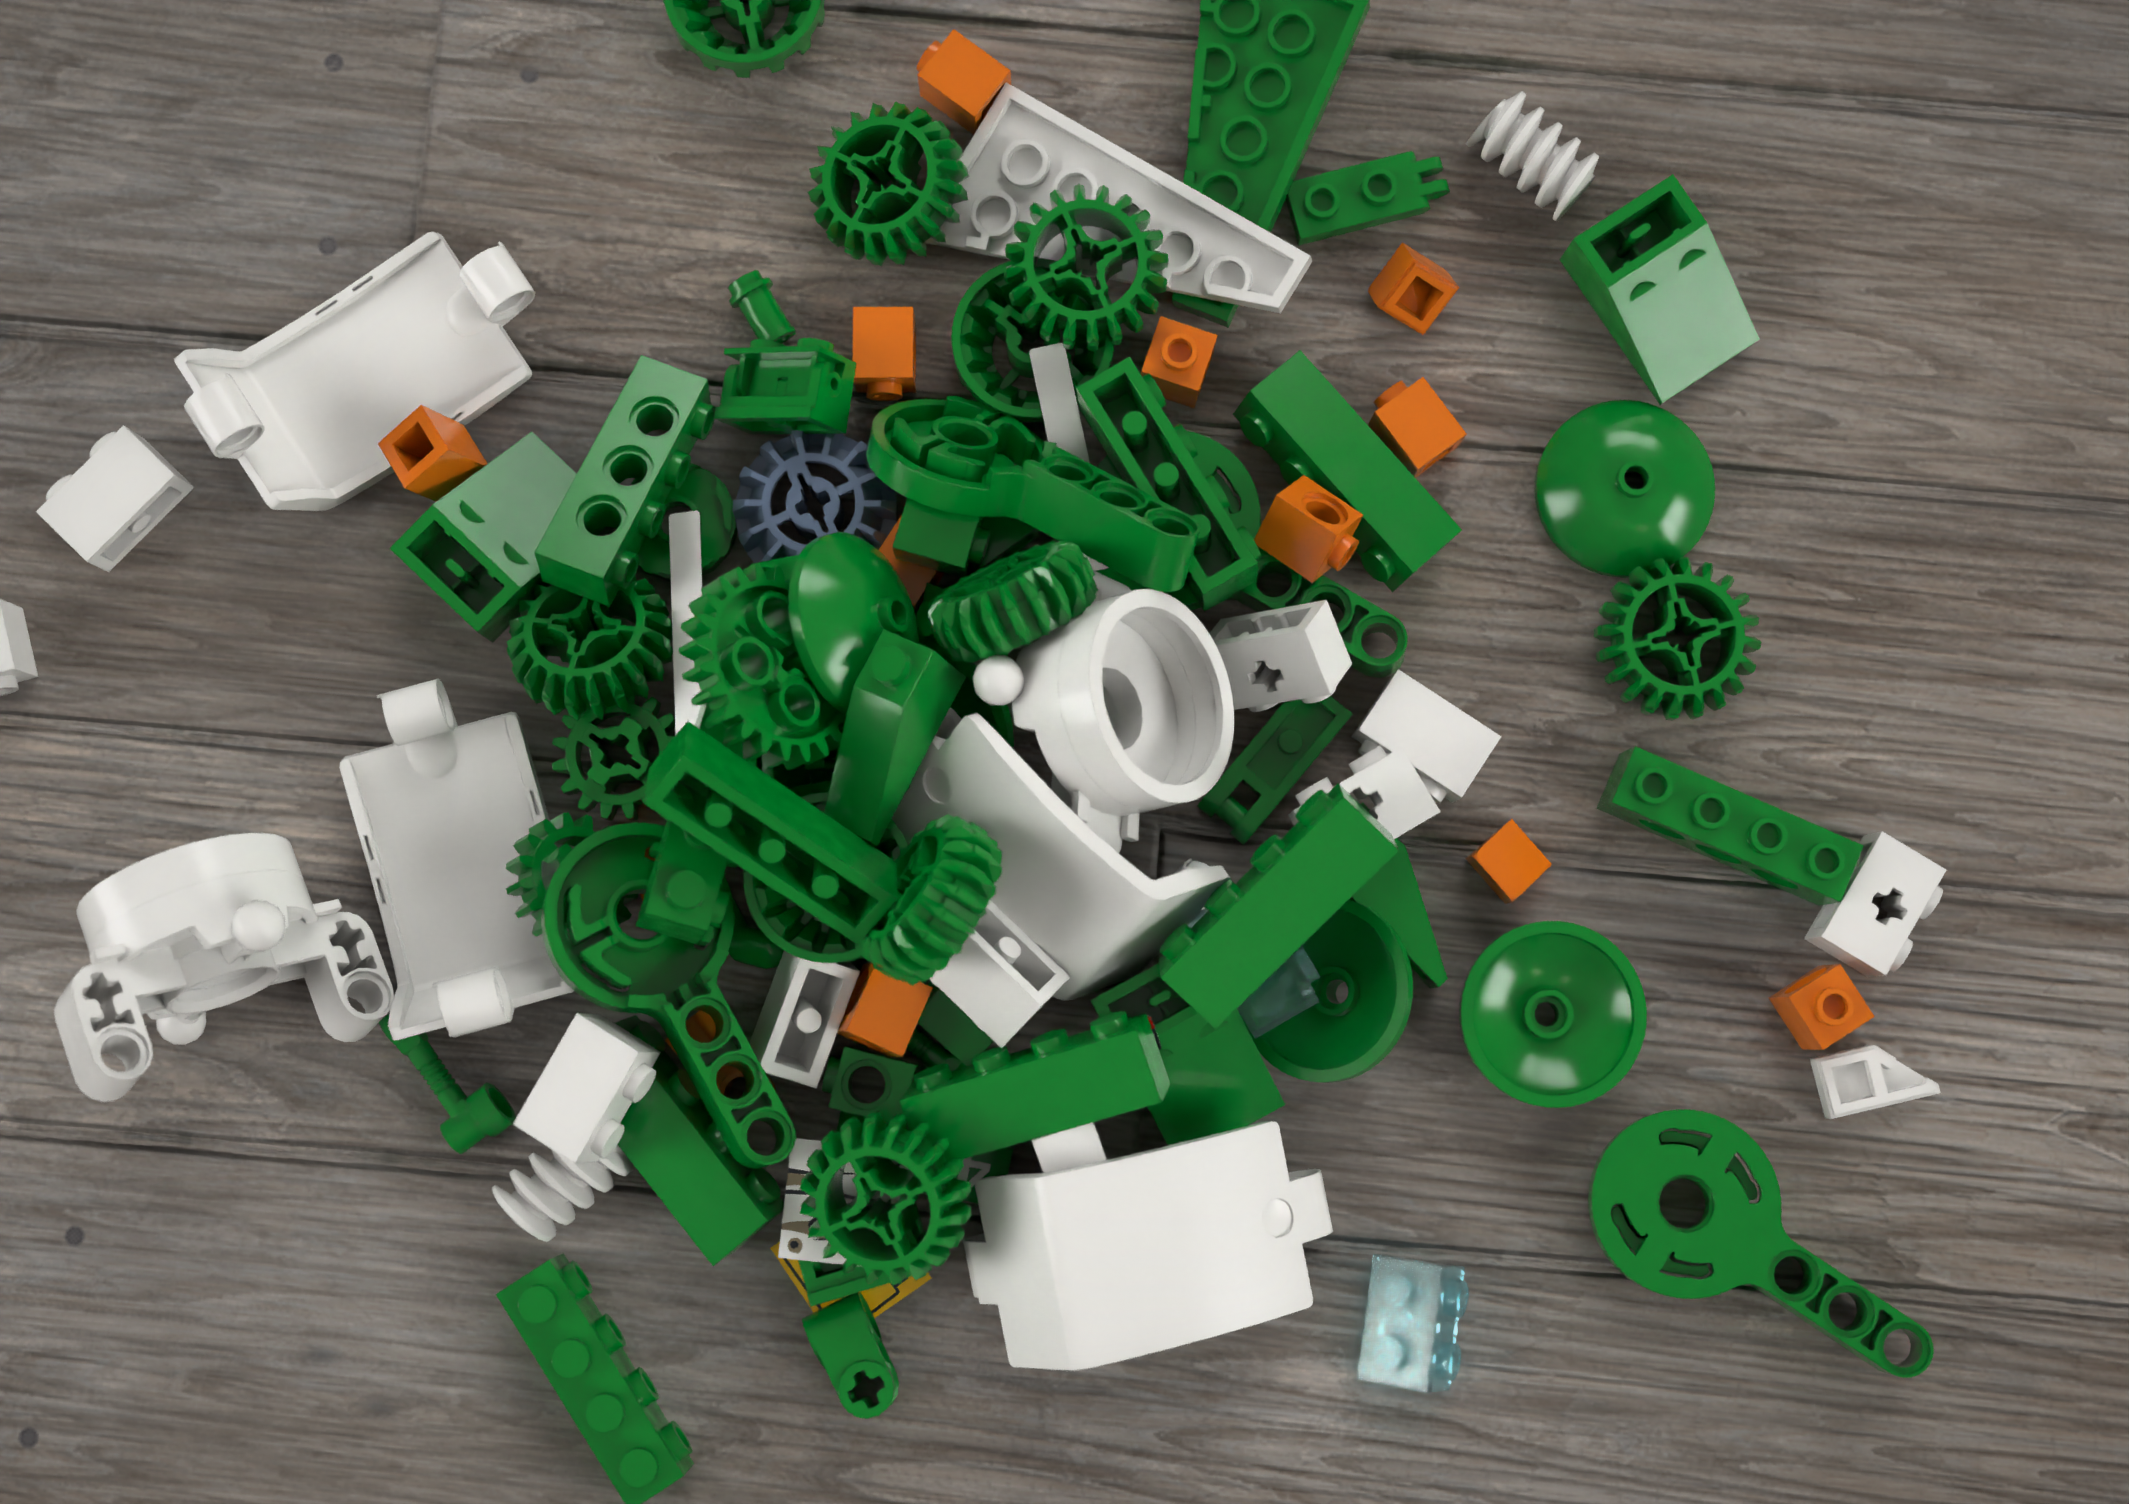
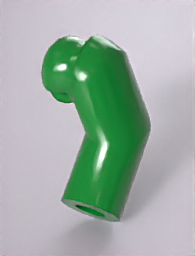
M733 899L735 919L732 940L728 949L729 955L737 962L762 969L778 967L784 950L775 945L760 929L750 928L735 899Z

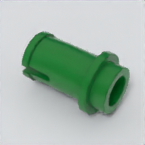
M755 270L741 276L730 284L728 290L732 297L729 303L732 308H740L758 339L771 340L783 344L796 334L795 328L790 325L770 291L773 283L769 277L763 278L760 272Z

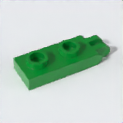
M1409 151L1293 181L1285 200L1298 246L1409 218L1429 211V200L1443 197L1450 192L1446 179L1427 183L1422 181V178L1430 177L1443 171L1441 158L1431 157L1417 161L1415 153Z

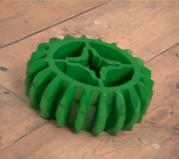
M895 102L888 113L882 105L872 103L869 119L865 120L859 113L850 111L852 127L844 131L842 128L831 126L832 135L837 141L832 147L817 146L818 154L825 163L824 165L809 169L811 178L819 184L807 192L810 196V201L818 207L813 215L816 222L823 229H827V238L836 247H844V251L853 259L861 260L866 256V259L873 265L882 267L887 256H889L895 264L905 265L908 249H912L919 257H927L925 241L932 237L935 241L946 242L945 233L940 227L945 221L960 223V215L952 207V204L968 200L967 191L961 184H958L969 177L967 167L959 160L963 156L962 148L955 139H950L949 129L941 121H932V117L923 109L917 107L911 112L905 104ZM923 153H925L927 179L924 189L921 190L917 186V177L922 168L918 162ZM856 179L860 182V190L855 200L858 208L853 215L851 192ZM873 180H876L884 185H886L890 180L896 185L897 181L904 189H901L893 184H891L887 189L881 184L880 188Z
M1078 184L1074 186L1073 190L1074 201L1066 203L1063 195L1054 189L1050 193L1052 210L1049 212L1042 205L1033 202L1029 207V212L1036 225L1025 221L1016 222L1014 234L1022 242L1006 244L1005 255L1015 264L1009 265L1003 271L1005 282L1018 285L1009 292L1011 304L1013 306L1029 304L1021 315L1022 321L1026 326L1033 325L1044 318L1040 335L1045 341L1052 339L1058 329L1064 331L1063 346L1065 349H1073L1076 344L1077 335H1087L1088 349L1096 351L1099 347L1098 334L1107 332L1110 342L1116 346L1122 343V331L1120 328L1122 323L1135 333L1143 329L1142 318L1136 310L1146 314H1156L1159 302L1150 293L1157 294L1166 291L1167 278L1156 272L1168 267L1169 258L1167 253L1154 251L1163 243L1161 230L1152 229L1144 231L1150 223V213L1146 209L1138 211L1129 217L1132 198L1127 194L1121 196L1115 205L1108 204V187L1100 186L1096 193V200L1086 199L1084 186ZM1082 226H1094L1108 230L1123 241L1118 242L1116 237L1105 241L1093 240L1086 235ZM1061 233L1064 240L1065 254L1057 262L1049 265V272L1036 277L1035 270L1041 252L1055 236ZM1076 247L1082 259H1090V266L1094 261L1097 262L1096 289L1090 277H1082V270L1078 275L1075 274L1077 262ZM1135 259L1137 273L1132 285L1119 300L1112 304L1108 295L1107 281L1111 276L1122 271V264ZM1055 293L1057 298L1068 294L1079 295L1087 301L1091 311L1067 308L1054 301L1048 295Z
M1050 541L1042 546L1035 545L1028 550L1017 551L1009 557L997 559L994 563L977 569L975 573L959 579L957 584L945 588L942 594L936 596L927 611L933 625L931 630L938 645H941L947 656L954 662L973 663L981 658L987 659L1003 652L1008 654L1017 647L1029 645L1037 638L1050 635L1051 631L1060 626L1067 625L1070 619L1083 614L1084 610L1091 606L1098 592L1097 585L1093 579L1095 573L1088 558H1084L1079 545L1074 544L1072 541Z
M1688 557L1677 559L1672 571L1663 558L1656 559L1651 563L1650 574L1638 566L1628 574L1631 586L1618 582L1611 588L1610 591L1618 603L1605 602L1599 608V614L1613 623L1599 625L1594 629L1595 638L1609 641L1611 646L1596 653V660L1602 663L1613 660L1616 665V669L1604 677L1605 682L1610 685L1622 678L1627 682L1628 686L1622 691L1620 699L1625 703L1633 700L1639 693L1644 695L1641 703V713L1645 715L1654 713L1661 701L1663 715L1666 720L1670 721L1679 717L1682 706L1690 719L1703 716L1704 703L1714 711L1719 710L1726 705L1724 692L1735 696L1744 689L1743 683L1737 674L1750 675L1756 669V664L1742 654L1757 651L1762 643L1755 637L1745 636L1746 630L1759 624V617L1756 615L1742 617L1739 608L1749 602L1750 595L1741 593L1731 598L1726 591L1733 585L1734 579L1733 576L1728 574L1716 583L1710 581L1713 574L1712 563H1703L1695 571L1694 575H1692V567ZM1677 594L1694 599L1705 607L1713 618L1701 619L1695 617L1689 611L1685 598H1678ZM1655 595L1658 608L1653 611L1655 623L1653 631L1640 638L1633 639L1632 630L1636 613L1646 598ZM1675 627H1677L1675 634L1681 630L1685 633V636L1700 634L1679 648V651H1677L1678 644L1672 647L1668 641L1653 644L1666 636ZM1720 639L1721 647L1717 664L1710 676L1700 683L1696 669L1702 667L1700 661L1702 645L1712 640ZM1654 658L1665 665L1669 678H1676L1677 685L1665 682L1654 676L1646 669L1640 659Z
M634 577L627 589L620 587L610 607L554 585L548 588L536 584L534 592L536 600L519 601L518 612L521 617L509 620V633L512 638L506 641L508 645L507 653L513 664L512 671L519 684L522 683L527 695L536 704L544 702L546 708L554 716L567 709L569 715L578 721L587 709H592L594 715L603 720L606 707L615 704L618 708L627 712V698L637 695L648 699L649 688L646 682H664L663 674L665 671L662 664L673 661V649L671 646V642H673L672 622L668 618L669 611L665 601L660 598L659 594L655 593L653 586L648 583L646 578L637 581L636 577ZM614 615L633 622L635 626L623 625L621 620L612 619ZM548 656L560 657L562 662L570 663L569 668L558 666L548 661Z
M947 814L938 820L935 819L929 822L924 831L914 834L911 843L907 847L901 848L899 856L895 860L897 864L898 899L859 942V947L862 949V957L873 963L875 969L889 978L892 977L895 980H901L913 986L920 981L925 982L932 978L936 970L941 971L947 967L949 959L954 954L961 953L963 943L969 935L975 934V926L980 918L987 914L985 908L989 900L996 894V886L994 884L1001 876L1002 851L998 849V843L987 836V831L972 821L968 823L958 816L953 817Z
M877 1111L867 1116L864 1120V1125L854 1117L846 1120L841 1126V1133L836 1130L830 1131L821 1140L822 1149H816L809 1156L806 1166L812 1172H808L801 1179V1186L799 1188L810 1195L801 1204L800 1214L817 1218L809 1228L808 1238L825 1237L829 1242L823 1250V1259L834 1257L838 1252L846 1259L843 1263V1275L852 1273L859 1265L864 1267L866 1281L869 1284L876 1282L884 1270L892 1286L901 1283L906 1277L907 1272L918 1280L927 1274L931 1268L930 1264L935 1267L943 1265L950 1256L949 1248L957 1247L963 1239L964 1229L960 1225L966 1224L971 1216L972 1208L962 1202L971 1192V1182L954 1178L963 1169L964 1158L946 1160L943 1156V1153L949 1146V1137L940 1138L935 1144L931 1143L925 1138L929 1132L928 1121L920 1122L914 1131H910L907 1129L904 1112L895 1114L888 1126L881 1113ZM890 1159L899 1162L908 1169L898 1167ZM850 1162L856 1173L852 1181L856 1187L857 1195L847 1204L843 1193V1173L846 1164ZM877 1191H880V1197L870 1201ZM926 1192L930 1204V1223L928 1229L921 1233L915 1223L919 1215L916 1212L914 1202L921 1193ZM885 1193L891 1197L887 1203L881 1199ZM901 1195L897 1202L891 1205V1199Z

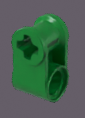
M861 1292L848 1295L802 1318L803 1327L810 1345L820 1364L826 1369L840 1402L846 1411L855 1417L869 1419L879 1416L887 1410L898 1395L900 1382L897 1371L882 1342V1336L876 1320ZM861 1371H865L870 1379L880 1376L883 1380L884 1387L877 1392L879 1402L874 1403L869 1395L861 1398L856 1395L854 1388L862 1381Z

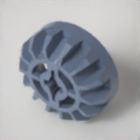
M795 430L791 431V436L775 443L769 440L760 447V455L752 462L749 468L744 466L739 475L740 486L737 498L733 500V514L736 519L738 537L753 563L795 556L801 553L807 545L791 540L778 528V526L790 520L798 533L808 540H814L821 536L838 532L843 525L845 516L840 497L853 491L855 494V511L849 526L844 532L862 538L879 550L898 521V503L895 490L882 482L870 468L866 456L867 444L862 441L858 443L843 434H805L803 431ZM820 463L831 466L841 472L848 479V482L834 487L831 482L822 477L811 476L806 464ZM787 473L792 483V487L786 497L785 505L787 510L772 516L771 499L773 491L779 480ZM804 486H808L813 498H817L818 502L824 505L823 511L825 516L823 519L828 528L827 533L822 531L818 520L814 521L812 515L807 513L808 506L806 502L808 499L803 491Z

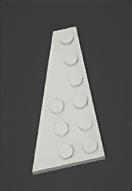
M1007 82L964 150L963 156L959 159L967 167L969 175L968 178L958 183L967 191L968 200L952 204V207L960 215V223L945 221L940 227L945 233L946 242L935 241L932 237L925 241L928 244L1008 259L1005 255L1006 244L1022 242L1014 234L1016 222L1025 221L1036 225L1029 212V207L1033 202L1042 205L1049 212L1052 210L1050 193L1054 189L1063 195L1066 203L1074 201L1073 190L1075 185H1083L1086 191V199L1096 200L1097 190L1100 186L1104 185L1109 188L1108 204L1115 205L1121 196L1127 194L1132 198V206L1128 216L1130 217L1134 213L1146 209L1150 213V223L1144 231L1152 229L1161 230L1163 243L1154 251L1168 254V267L1156 272L1167 278L1166 291L1281 313L1312 263L1309 254ZM1082 226L1086 235L1093 240L1105 241L1116 237L1118 242L1123 241L1108 230L1094 226ZM1061 233L1045 246L1039 258L1058 261L1063 257L1066 251ZM1076 247V270L1079 272L1082 270L1084 275L1096 277L1097 262L1094 261L1090 266V259H1082ZM1135 259L1122 264V271L1114 274L1109 279L1132 284L1137 273Z

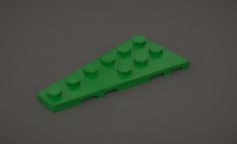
M1200 0V25L1198 46L1195 52L1187 137L1186 170L1184 169L1183 183L1271 233L1368 14L1370 0ZM1175 292L1172 294L1174 307L1229 328L1238 307L1235 304Z

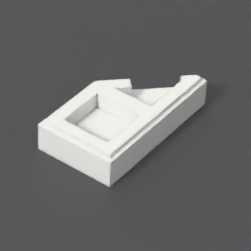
M1865 1045L1810 1058L1826 1119H1834L1941 1093L1939 1084L1900 1063L1894 1056L1876 1045Z

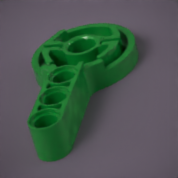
M947 396L946 400H907L892 404L875 416L867 446V461L875 475L901 495L923 505L946 512L979 517L1001 516L1014 518L1029 524L1058 541H1072L1074 544H1078L1081 552L1086 556L1144 587L1162 592H1173L1183 588L1200 532L1199 523L1190 515L1057 447V443L1043 441L1014 417L1009 415L1001 416L998 411L980 402L958 396Z
M1187 431L1198 453V456L1193 459L1203 476L1207 477L1212 474L1228 499L1230 506L1225 511L1236 529L1243 525L1254 539L1261 526V512L1258 493L1249 472L1230 450L1207 436ZM1106 455L1097 465V468L1123 481L1111 459ZM1217 470L1221 471L1222 474L1227 478L1235 494H1237L1240 498L1241 509L1237 497L1233 496L1231 489L1229 488L1225 480L1216 472ZM1260 547L1258 549L1261 553V558L1256 560L1258 563L1257 581L1225 599L1237 600L1256 612L1327 600L1328 603L1338 606L1344 617L1337 624V627L1351 659L1352 668L1369 677L1383 678L1396 672L1403 663L1408 637L1404 625L1397 617L1324 575L1311 583ZM1111 568L1096 571L1126 585L1131 591L1149 589ZM1280 573L1289 579L1291 587L1281 596L1269 597L1260 592L1257 584L1266 574ZM1186 582L1180 590L1163 592L1176 598L1190 610L1201 608ZM1372 633H1384L1393 639L1396 650L1388 657L1374 658L1364 651L1361 645L1363 639Z
M633 822L614 825L595 832L582 840L565 856L554 872L545 892L541 913V929L546 951L554 968L568 986L595 1005L621 1013L645 1014L653 1017L660 1023L730 1153L738 1163L748 1168L757 1169L784 1160L790 1154L795 1144L794 1125L717 985L719 970L729 954L728 949L732 940L735 919L733 898L725 875L723 876L720 889L730 891L728 905L720 927L709 926L706 934L697 943L700 947L707 945L704 950L694 948V943L660 933L648 939L632 938L625 934L618 925L616 909L619 901L625 896L635 893L645 894L655 862L644 857L645 850L650 848L648 856L656 858L665 826L654 823ZM568 889H570L569 892H568V894H567V896H566V906H567V915H566V918H567V930H568V935H569V939H566L565 930H564V903H563V900H564V895H565L566 891H567ZM584 964L595 975L609 982V985L613 988L623 990L629 986V989L623 992L615 991L590 975L581 965ZM690 1011H703L712 1017L716 1031L711 1042L701 1043L690 1037L686 1030V1018ZM722 1066H733L743 1074L746 1086L743 1095L739 1099L727 1098L719 1091L716 1084V1076ZM754 1121L767 1123L775 1133V1146L767 1156L755 1153L748 1144L747 1131Z
M1690 1109L1662 1111L1645 1116L1629 1124L1618 1132L1602 1151L1592 1172L1589 1184L1588 1209L1590 1221L1598 1244L1606 1257L1632 1282L1652 1292L1682 1299L1707 1298L1722 1294L1740 1285L1750 1284L1881 1372L1909 1378L1921 1374L1930 1365L1934 1353L1933 1342L1929 1333L1920 1324L1794 1242L1786 1234L1781 1220L1780 1188L1774 1169L1756 1141L1737 1125L1722 1117L1703 1111ZM1667 1129H1677L1680 1131H1695L1710 1135L1711 1137L1707 1138L1697 1134L1678 1133L1676 1131H1662ZM1667 1142H1669V1143H1679V1144H1683V1145H1677V1144H1665V1145H1661V1143H1667ZM1736 1153L1743 1160L1753 1180L1758 1185L1760 1195L1759 1200L1756 1203H1749V1200L1757 1199V1188L1755 1184L1750 1180L1748 1173L1746 1172L1741 1162L1735 1156ZM1676 1179H1686L1695 1183L1701 1189L1705 1198V1211L1702 1218L1688 1228H1678L1671 1225L1663 1217L1659 1206L1662 1190L1667 1184ZM1622 1204L1624 1212L1630 1224L1632 1225L1634 1230L1641 1236L1640 1238H1637L1628 1226L1622 1214L1621 1208L1613 1207V1205ZM1672 1252L1674 1259L1690 1263H1710L1712 1267V1273L1702 1279L1671 1276L1661 1273L1660 1270L1676 1274H1687L1694 1277L1705 1276L1709 1273L1708 1266L1704 1264L1688 1265L1672 1261L1669 1257ZM1791 1256L1801 1265L1803 1278L1798 1288L1791 1292H1784L1776 1284L1774 1271L1779 1261ZM1840 1293L1850 1295L1856 1304L1857 1310L1853 1322L1844 1328L1835 1326L1829 1316V1305L1832 1299ZM1901 1329L1910 1340V1353L1901 1363L1892 1364L1884 1353V1341L1892 1331Z

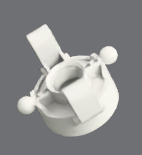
M1094 571L1095 576H1093V579L1097 585L1098 592L1091 606L1087 607L1083 614L1073 617L1067 625L1056 628L1050 632V635L1037 638L1039 640L1023 648L1019 652L1016 662L1008 656L999 655L983 660L976 667L973 684L978 696L990 705L1004 706L1012 702L1015 725L1024 730L1035 732L1041 751L1052 770L1051 790L1090 829L1119 853L1123 839L1130 842L1138 841L1140 813L1196 800L1205 795L1218 782L1227 765L1232 748L1234 706L1228 674L1218 648L1205 626L1187 606L1161 591L1152 589L1131 591L1126 585Z
M243 833L205 839L161 852L118 871L92 888L77 906V917L92 964L83 967L74 976L59 997L54 1009L55 1021L75 1082L79 1089L91 1099L101 1102L115 1101L123 1097L150 1066L152 1060V1044L142 1014L147 1013L152 1020L156 1019L157 1030L164 1040L175 1045H186L197 1040L203 1034L206 1026L205 1011L223 1007L247 998L269 985L305 978L320 1023L331 1037L342 1042H356L364 1038L390 1011L391 1003L394 1000L393 987L372 930L368 923L360 916L350 912H338L342 908L339 899L312 904L291 843L286 838L275 834ZM347 997L356 999L361 1003L366 1014L358 1012L351 1007ZM108 1053L118 1057L123 1062L126 1072H117L108 1068L102 1061L101 1054Z

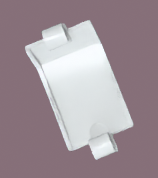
M428 232L338 294L243 351L215 348L184 350L174 359V362L194 391L184 405L185 411L216 457L238 459L256 489L271 509L329 510L344 503L394 472L378 443L420 405L430 408L465 426L531 378L532 370L503 326L533 301L535 291L502 242H498L499 246L489 248L477 254L462 266L444 237L437 232Z
M439 678L376 695L377 698L382 700L383 713L388 730L394 741L393 744L345 756L341 760L339 768L369 869L398 986L394 1000L391 1003L388 1028L392 1039L400 1040L443 1027L447 1028L449 1037L462 1036L511 1022L516 1007L573 992L574 990L566 984L554 968L547 954L543 935L541 934L536 937L532 934L536 919L531 914L522 918L516 916L515 912L524 904L522 897L508 895L506 891L507 887L518 882V875L512 874L505 869L507 862L520 856L513 847L514 843L528 835L529 828L546 818L549 820L518 714L516 712H508L458 726L448 695Z
M951 708L915 773L909 789L904 794L892 817V820L899 827L908 844L911 843L915 833L924 831L929 822L935 819L938 820L947 814L953 817L958 816L968 823L972 821L988 832L987 836L996 841L998 849L1002 851L1001 876L994 884L996 886V894L990 900L1070 976L1053 995V997L1064 1001L1079 998L1141 973L1160 953L1162 944L1174 930L1182 924H1187L1191 928L1208 911L1204 907L1208 898L1221 884L1230 879L1223 866H1208L1199 861H1192L1191 858L1184 862L1172 875L1157 880L1148 878L1100 838L1059 799L981 715L975 713L961 719Z
M1267 1121L1061 1171L990 1176L979 1179L975 1182L984 1233L963 1240L974 1297L979 1298L980 1304L998 1305L1010 1365L1018 1368L1070 1371L1093 1368L1174 1348L1310 1308L1313 1305V1296L1302 1244L1331 1234L1333 1228L1321 1170L1308 1169L1288 1173L1279 1125L1277 1122Z

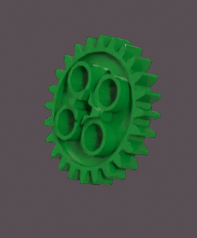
M755 563L744 570L740 567L734 568L701 588L703 596L690 602L688 605L694 617L683 622L681 629L694 640L680 647L679 653L693 660L694 668L683 673L682 678L689 682L699 683L701 691L691 699L693 705L699 706L708 704L712 712L705 722L707 728H712L719 724L726 728L723 745L728 748L742 741L743 758L745 760L751 761L762 755L765 768L771 769L784 763L787 770H792L805 763L808 765L829 755V751L838 748L847 715L838 711L820 694L810 680L800 660L789 618L788 595L791 578L784 579L781 566L776 565L764 572L760 563Z

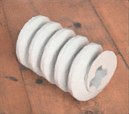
M1521 91L1507 100H1502L1481 122L1468 139L1466 145L1471 147L1486 139L1481 152V158L1489 162L1504 154L1499 173L1503 177H1507L1522 169L1517 189L1524 193L1538 184L1541 185L1535 199V204L1542 208L1558 200L1559 202L1553 215V219L1558 221L1579 199L1595 178L1593 172L1599 156L1594 152L1578 162L1575 156L1581 141L1575 137L1559 146L1557 140L1563 125L1557 122L1543 131L1538 127L1545 110L1540 106L1523 115L1521 109L1526 94Z
M618 1144L606 1158L600 1157L598 1162L581 1164L572 1163L552 1149L554 1158L550 1162L538 1154L532 1153L528 1157L535 1174L529 1178L520 1171L513 1169L509 1172L515 1191L510 1194L494 1185L492 1187L493 1195L506 1214L520 1228L537 1239L548 1242L556 1236V1227L553 1220L566 1226L575 1220V1211L572 1203L583 1209H587L594 1204V1194L591 1187L604 1193L614 1187L610 1170L621 1176H626L633 1171L632 1162Z

